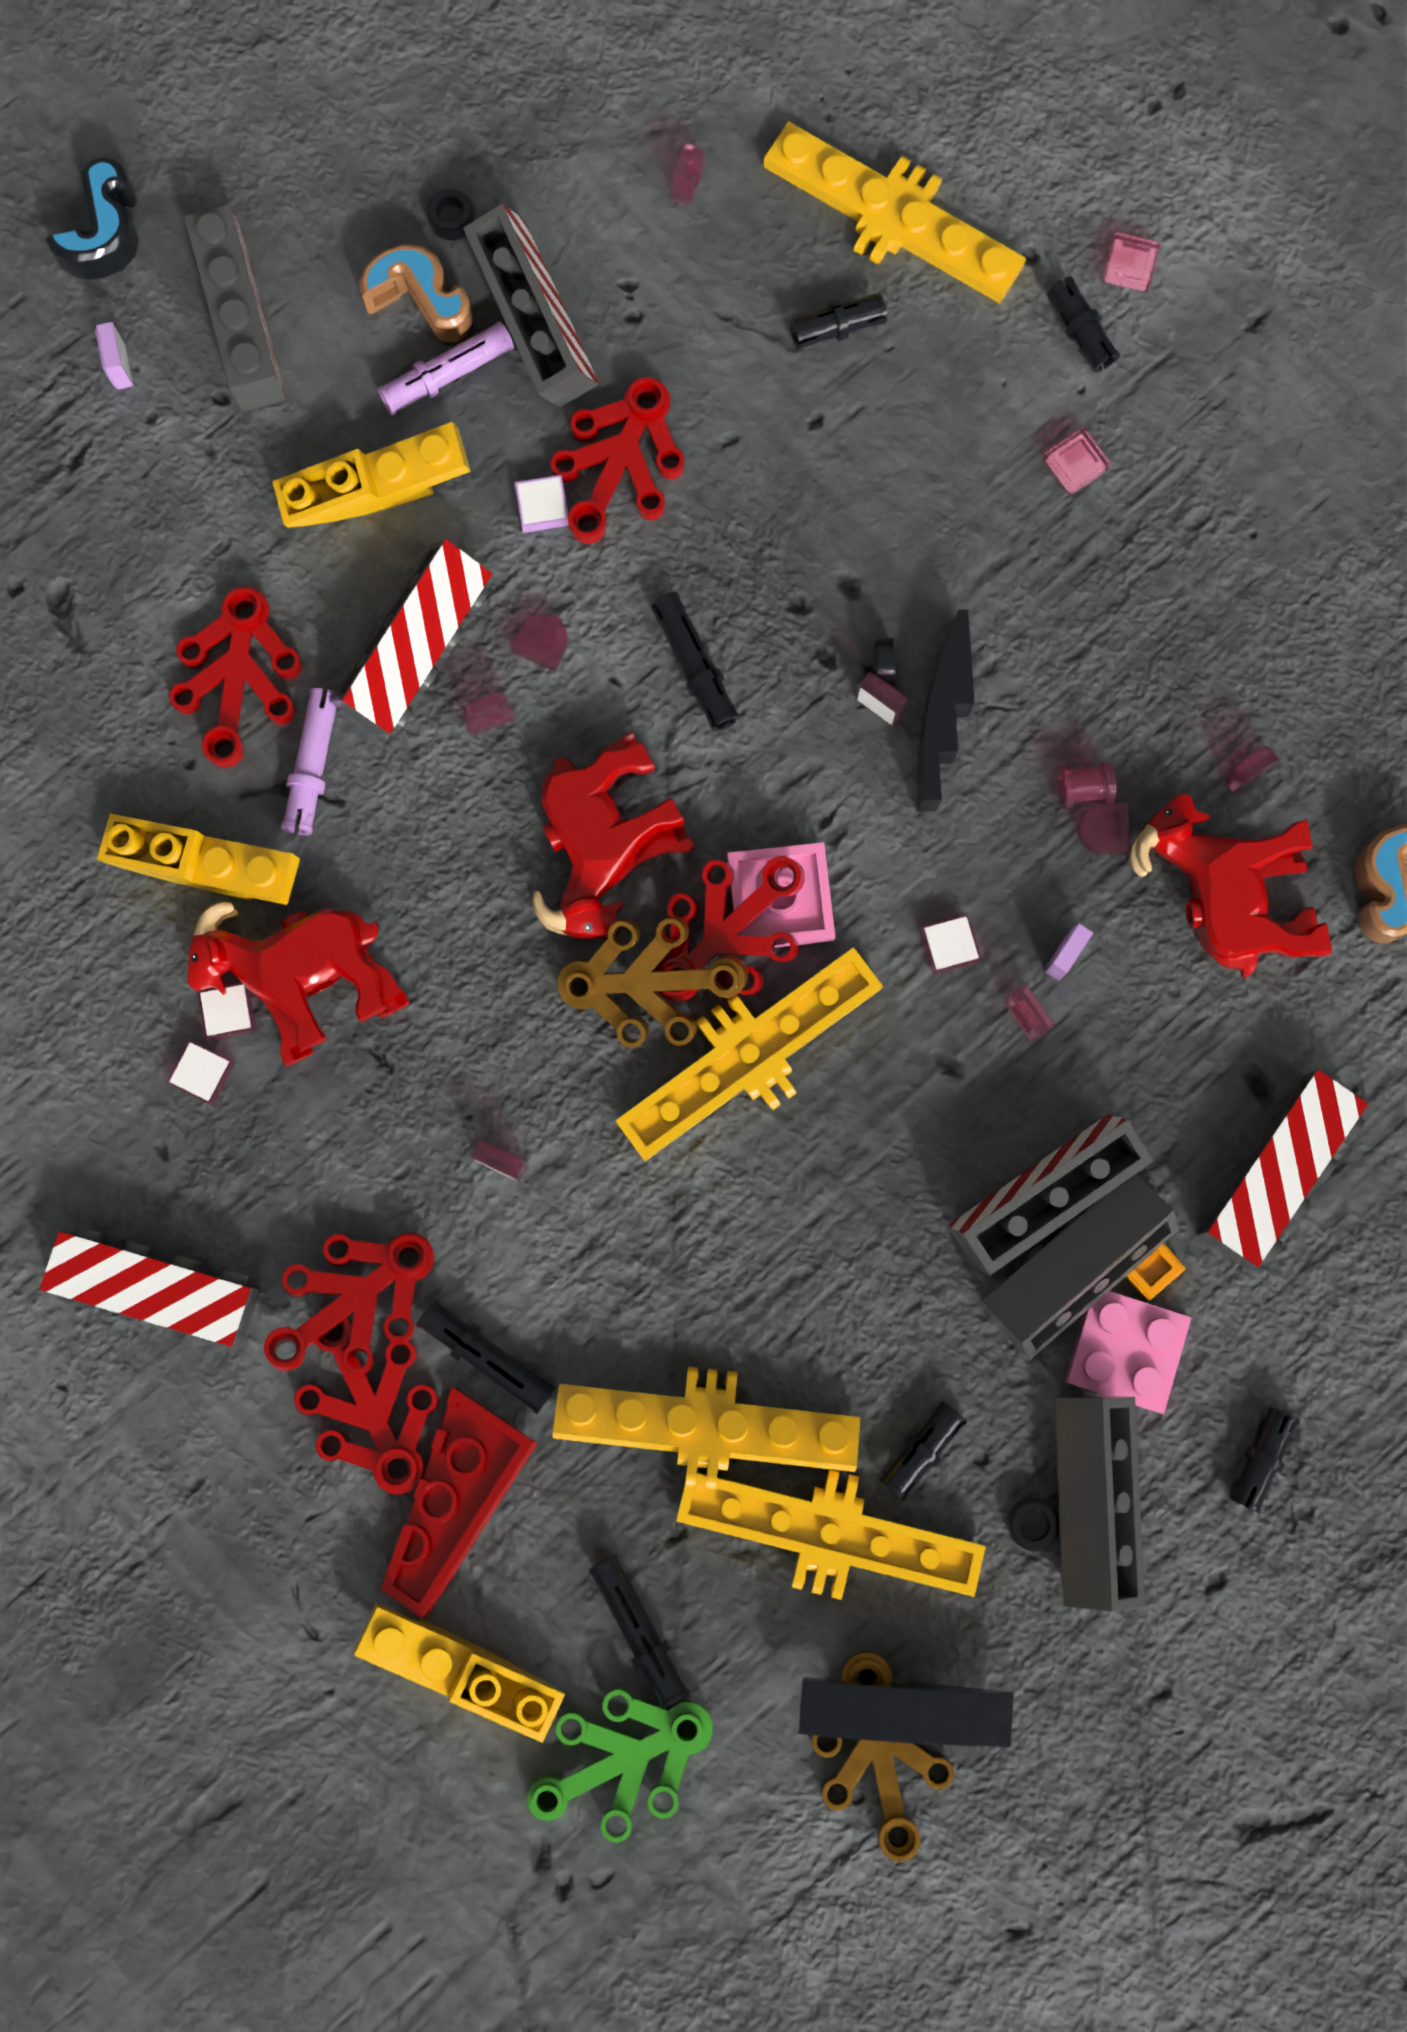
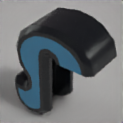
M106 157L90 161L81 171L92 230H75L50 235L46 238L61 268L76 278L89 280L107 277L124 270L136 256L139 239L135 226L125 206L132 208L136 205L135 192L122 166L115 160Z

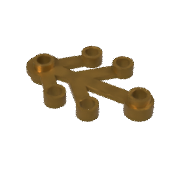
M669 916L659 923L656 929V937L626 972L605 973L621 951L632 948L640 939L639 926L631 919H620L611 925L608 930V939L589 961H573L562 969L558 976L557 988L560 997L567 1005L576 1009L592 1007L617 1029V1038L622 1045L634 1048L641 1045L648 1037V1024L639 1016H630L608 995L626 993L665 1027V1036L670 1043L682 1046L689 1043L696 1035V1022L690 1015L679 1013L656 991L710 989L719 997L730 998L737 995L746 986L748 969L739 958L726 955L715 960L709 968L653 971L672 948L681 945L689 934L688 925L682 918ZM666 924H675L679 928L680 938L678 940H670L665 935ZM619 926L627 927L631 931L632 938L630 942L624 943L617 938L616 932ZM725 970L732 974V986L725 987L718 982L717 974L719 971ZM579 977L587 982V993L582 994L575 990L573 986L575 978ZM674 1022H683L687 1025L689 1030L687 1037H679L674 1033ZM626 1024H634L639 1028V1039H631L627 1036L625 1032Z
M861 1652L853 1655L847 1660L841 1672V1681L856 1682L857 1675L861 1670L871 1669L876 1674L875 1681L892 1683V1672L889 1665L881 1656L872 1652ZM811 1735L812 1747L821 1757H833L842 1748V1738H836V1743L832 1748L823 1749L817 1744L818 1736ZM858 1740L838 1773L824 1780L821 1787L823 1801L832 1810L839 1811L847 1808L853 1798L852 1790L871 1760H873L884 1820L880 1823L877 1832L880 1848L885 1856L893 1861H907L918 1852L921 1838L914 1821L904 1814L893 1755L920 1773L926 1784L936 1790L945 1789L952 1783L954 1778L953 1767L946 1757L939 1754L930 1755L914 1743ZM935 1763H941L947 1768L945 1777L939 1781H934L928 1776L929 1768ZM834 1784H841L847 1789L846 1796L840 1801H833L827 1796L828 1789ZM896 1826H901L907 1830L906 1839L898 1844L891 1842L888 1839L890 1830Z

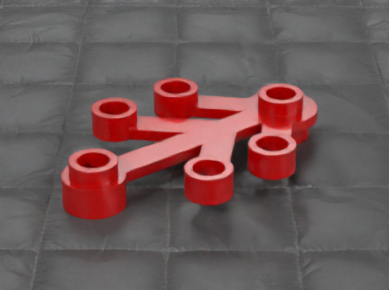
M648 377L640 378L629 385L623 400L592 411L581 409L575 412L570 421L572 435L576 440L584 443L593 441L599 434V428L624 420L627 421L621 434L574 451H558L551 459L552 475H562L563 483L574 481L578 477L580 470L607 461L589 500L575 504L568 515L571 535L581 543H595L604 536L607 529L605 511L626 467L637 492L636 504L639 515L646 520H655L664 513V495L659 489L655 488L638 444L646 427L658 451L656 468L659 475L665 479H675L684 471V455L680 449L675 447L664 420L670 410V394L667 388L658 380ZM648 398L652 399L656 404L652 408L644 409L639 406V402ZM584 420L590 421L593 427L588 431H580L577 428L578 423ZM673 457L679 463L674 468H666L662 465V461L665 458ZM562 461H569L574 465L568 472L559 471L557 466ZM647 498H654L658 500L659 505L655 509L650 510L643 507L642 503ZM586 520L594 521L597 524L596 528L591 532H584L579 527Z
M239 587L230 591L222 602V616L194 637L188 636L183 638L176 648L178 658L187 668L198 669L206 664L209 657L208 650L231 635L228 652L188 682L174 685L169 693V700L172 706L179 713L189 715L195 713L200 708L201 697L224 681L218 726L210 729L202 740L203 753L213 765L220 768L235 766L244 755L245 747L238 735L245 681L264 703V711L274 724L286 725L294 719L296 714L295 705L289 696L279 693L249 655L253 635L272 657L271 665L279 677L293 679L302 671L303 664L298 653L293 648L286 647L267 623L270 615L267 599L260 591L252 587ZM243 607H254V613L251 617L247 619L239 617V612ZM192 646L200 647L199 655L196 658H185V652L188 648ZM284 657H293L295 662L290 669L283 670L279 668V663ZM182 693H193L192 701L189 704H178V698ZM284 702L288 704L285 714L281 716L272 714V709L277 703ZM224 743L233 744L232 753L227 757L219 756V747Z
M778 856L772 858L763 869V884L725 919L726 890L733 883L734 870L727 862L721 860L709 861L702 870V880L706 885L704 938L690 952V922L698 916L699 904L693 896L679 893L672 896L667 903L668 916H678L676 905L680 900L685 899L690 904L688 915L682 918L688 925L689 934L681 945L669 951V955L660 961L655 971L677 970L678 968H704L718 954L770 956L771 959L778 962L793 960L798 953L799 945L796 938L789 933L777 932L771 935V937L742 936L739 934L779 896L790 897L801 890L805 881L803 867L799 862L789 857ZM717 866H721L725 870V879L720 884H714L711 880V872ZM789 868L793 872L794 879L789 886L783 887L778 881V875L781 870ZM671 924L670 940H678L680 938V930L675 924ZM780 938H786L790 943V951L787 955L780 957L775 952V943ZM746 966L748 971L754 976V985L748 990L742 989L738 994L753 995L761 989L763 977L757 968ZM718 972L717 980L722 986L729 987L733 985V976L730 972ZM699 989L658 992L670 1001L683 1002L693 998Z
M343 1234L330 1236L323 1245L326 1261L334 1267L346 1266L351 1260L381 1265L366 1277L310 1271L301 1264L289 1266L282 1275V1284L290 1296L303 1297L309 1292L340 1295V1297L297 1329L280 1327L273 1330L267 1336L264 1343V1354L270 1365L281 1371H290L297 1368L304 1361L308 1346L354 1313L350 1343L343 1352L342 1362L346 1371L351 1375L362 1376L368 1373L374 1362L370 1343L377 1296L394 1282L392 1314L384 1321V1334L386 1339L392 1344L402 1345L407 1343L414 1334L411 1310L415 1283L429 1274L434 1263V1252L431 1244L419 1234H400L394 1237L388 1245L352 1241ZM336 1243L345 1244L348 1247L347 1254L342 1258L332 1257L329 1254L332 1245ZM412 1251L418 1255L419 1259L414 1266L406 1267L400 1263V1256L404 1252ZM295 1273H302L307 1277L305 1286L300 1289H294L288 1285L289 1278ZM396 1320H402L408 1324L409 1328L405 1335L397 1337L390 1333V1325ZM292 1343L296 1347L294 1356L286 1360L277 1356V1349L281 1344ZM355 1351H362L368 1356L366 1364L360 1368L352 1367L348 1363L349 1356Z
M347 1317L340 1322L343 1327V1336L340 1340L334 1342L328 1338L326 1333L314 1343L321 1350L333 1353L356 1404L327 1395L325 1390L316 1384L304 1385L299 1388L295 1394L294 1403L297 1410L302 1414L314 1415L318 1413L368 1430L378 1450L348 1442L346 1435L339 1430H328L317 1438L316 1451L326 1461L340 1459L372 1470L375 1481L381 1489L391 1494H404L413 1490L417 1486L419 1479L423 1477L424 1462L416 1448L428 1414L433 1412L438 1406L439 1395L436 1389L428 1384L417 1385L409 1391L407 1405L410 1410L397 1440L388 1421L406 1369L411 1367L417 1359V1348L411 1341L403 1344L408 1347L410 1358L406 1363L399 1364L393 1358V1350L398 1345L390 1343L387 1346L385 1352L387 1364L375 1394L366 1374L354 1376L344 1368L342 1355L349 1346L353 1324L352 1320ZM353 1352L349 1356L348 1363L355 1368L362 1367L356 1352ZM308 1390H313L319 1395V1404L314 1409H308L303 1404V1395ZM419 1390H426L431 1395L432 1402L427 1409H420L415 1405L414 1397ZM330 1435L337 1437L341 1443V1448L336 1455L328 1454L324 1449V1441ZM396 1458L403 1459L408 1465V1472L403 1478L395 1477L390 1470L391 1463Z

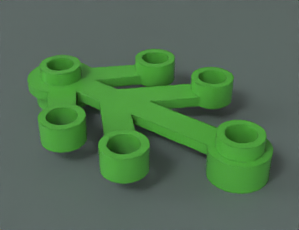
M615 1687L610 1689L606 1693L602 1705L603 1712L608 1719L614 1722H621L627 1718H632L658 1729L642 1739L586 1720L582 1713L575 1710L563 1713L556 1725V1734L562 1743L572 1746L582 1742L612 1754L563 1779L555 1774H544L536 1778L531 1784L527 1795V1804L530 1812L536 1818L543 1821L555 1820L565 1812L569 1800L622 1774L612 1807L604 1813L601 1821L603 1836L610 1842H622L628 1838L632 1830L631 1812L648 1761L669 1750L660 1783L653 1786L649 1792L648 1808L657 1818L666 1819L671 1817L678 1809L679 1795L677 1790L689 1755L702 1751L712 1737L713 1724L711 1716L699 1703L681 1701L669 1709H661L660 1706L633 1697L625 1688ZM620 1695L627 1700L628 1708L625 1712L615 1713L609 1708L608 1703L613 1696ZM568 1719H575L581 1724L582 1731L579 1735L570 1737L564 1733L563 1723ZM683 1720H691L696 1724L697 1731L690 1738L682 1737L677 1731L678 1724ZM543 1791H551L557 1797V1804L552 1808H544L539 1804L538 1795ZM659 1792H667L672 1796L673 1803L667 1809H659L654 1804V1796ZM612 1816H621L626 1821L627 1826L622 1832L614 1833L607 1826L608 1819Z

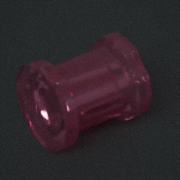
M1110 761L1101 762L1099 767L1072 770L1069 765L1060 766L1059 794L1064 809L1073 808L1074 803L1102 800L1104 805L1114 804L1116 784L1114 769Z

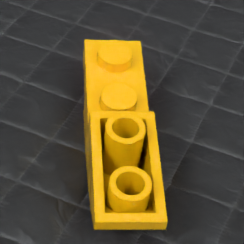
M450 422L366 455L360 449H355L274 480L272 483L283 524L287 528L340 521L403 505L434 494L432 486L471 472L459 428L453 422Z
M110 813L96 860L136 873L249 901H252V898L287 905L300 858L293 853L204 836L196 830Z
M378 1603L375 1604L353 1650L356 1657L448 1697L449 1702L542 1743L565 1696L563 1691L462 1637L423 1619L420 1622Z

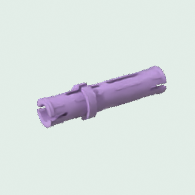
M498 321L490 328L457 344L455 347L426 363L422 360L413 363V370L384 386L377 387V391L386 409L393 416L396 412L425 396L432 399L439 395L438 389L474 371L503 353L513 350L514 343L504 324Z
M311 688L309 690V700L293 774L288 775L286 783L290 793L281 829L294 833L297 815L301 814L298 835L312 834L318 795L324 794L326 785L322 780L337 706L330 702L336 692L328 690L324 708H320L323 688Z

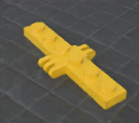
M787 122L765 155L764 168L857 221L858 224L855 232L860 234V237L853 251L862 256L871 242L876 243L869 260L878 265L887 251L896 254L902 247L1000 304L1022 271L1026 258L930 203L941 185V177L933 174L924 188L921 187L920 183L927 169L917 165L907 179L904 175L908 171L911 160L901 156L886 178L791 122Z
M853 947L757 1018L752 1016L737 995L726 998L730 1008L737 1014L735 1017L730 1019L718 1004L711 1009L712 1014L721 1025L716 1031L704 1016L695 1021L697 1027L714 1049L616 1119L615 1122L643 1161L646 1162L743 1090L752 1100L761 1095L773 1111L781 1105L770 1089L773 1085L777 1084L788 1099L796 1094L795 1089L786 1078L793 1071L785 1059L879 992L883 985Z
M688 1366L685 1398L559 1384L552 1435L554 1439L678 1452L677 1465L687 1466L685 1486L695 1487L697 1467L707 1468L705 1488L716 1490L718 1470L728 1471L729 1458L855 1472L858 1459L861 1417L735 1403L738 1372H727L725 1377L726 1390L716 1389L718 1370L708 1369L706 1388L696 1387L699 1379L698 1367Z
M829 1469L825 1487L815 1486L811 1501L717 1477L716 1490L706 1489L707 1474L697 1472L695 1487L684 1486L676 1522L799 1552L791 1588L802 1590L806 1580V1570L815 1572L811 1593L821 1595L826 1575L835 1577L831 1586V1598L841 1600L849 1567L854 1566L975 1597L986 1546L981 1543L862 1514L864 1499L855 1497L859 1476L848 1475L843 1494L836 1492L839 1471Z

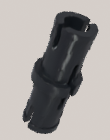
M1072 276L1066 277L1064 279L1066 285L1064 286L1062 280L1058 281L1048 290L1047 297L1052 301L1067 326L1065 333L1071 341L1076 340L1092 366L1093 372H1101L1103 369L1101 364L1107 369L1119 359L1120 353L1115 349L1100 324L1102 317L1098 310L1090 308L1075 284L1074 278Z
M875 293L841 304L839 301L828 304L827 309L810 315L792 318L789 320L791 326L789 328L793 343L799 350L824 340L835 338L837 341L848 339L849 333L886 323V305L882 295Z
M943 1401L915 1436L912 1434L908 1436L904 1441L907 1447L879 1479L904 1501L931 1465L935 1468L942 1461L939 1455L960 1429L967 1424V1421Z
M1269 1407V1413L1254 1447H1247L1244 1456L1248 1460L1233 1493L1229 1497L1231 1501L1244 1505L1245 1508L1256 1513L1261 1511L1262 1503L1276 1472L1282 1473L1285 1467V1463L1281 1460L1296 1427L1300 1423V1420L1294 1416H1287L1285 1412L1273 1407Z

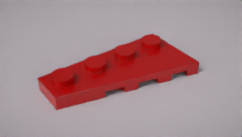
M455 1387L451 1388L446 1402L448 1407L440 1429L437 1428L430 1448L432 1453L423 1478H420L413 1496L415 1501L407 1524L402 1527L380 1589L421 1619L428 1617L538 1444L537 1441Z

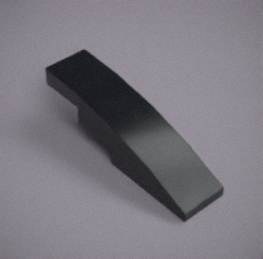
M968 609L958 610L940 654L924 711L917 763V812L937 811L942 800L939 764H953L958 753L956 717H969L974 705Z
M804 1677L802 1680L799 1734L914 1744L1011 1747L1014 1692L911 1681L910 1684L861 1679H857L856 1682Z

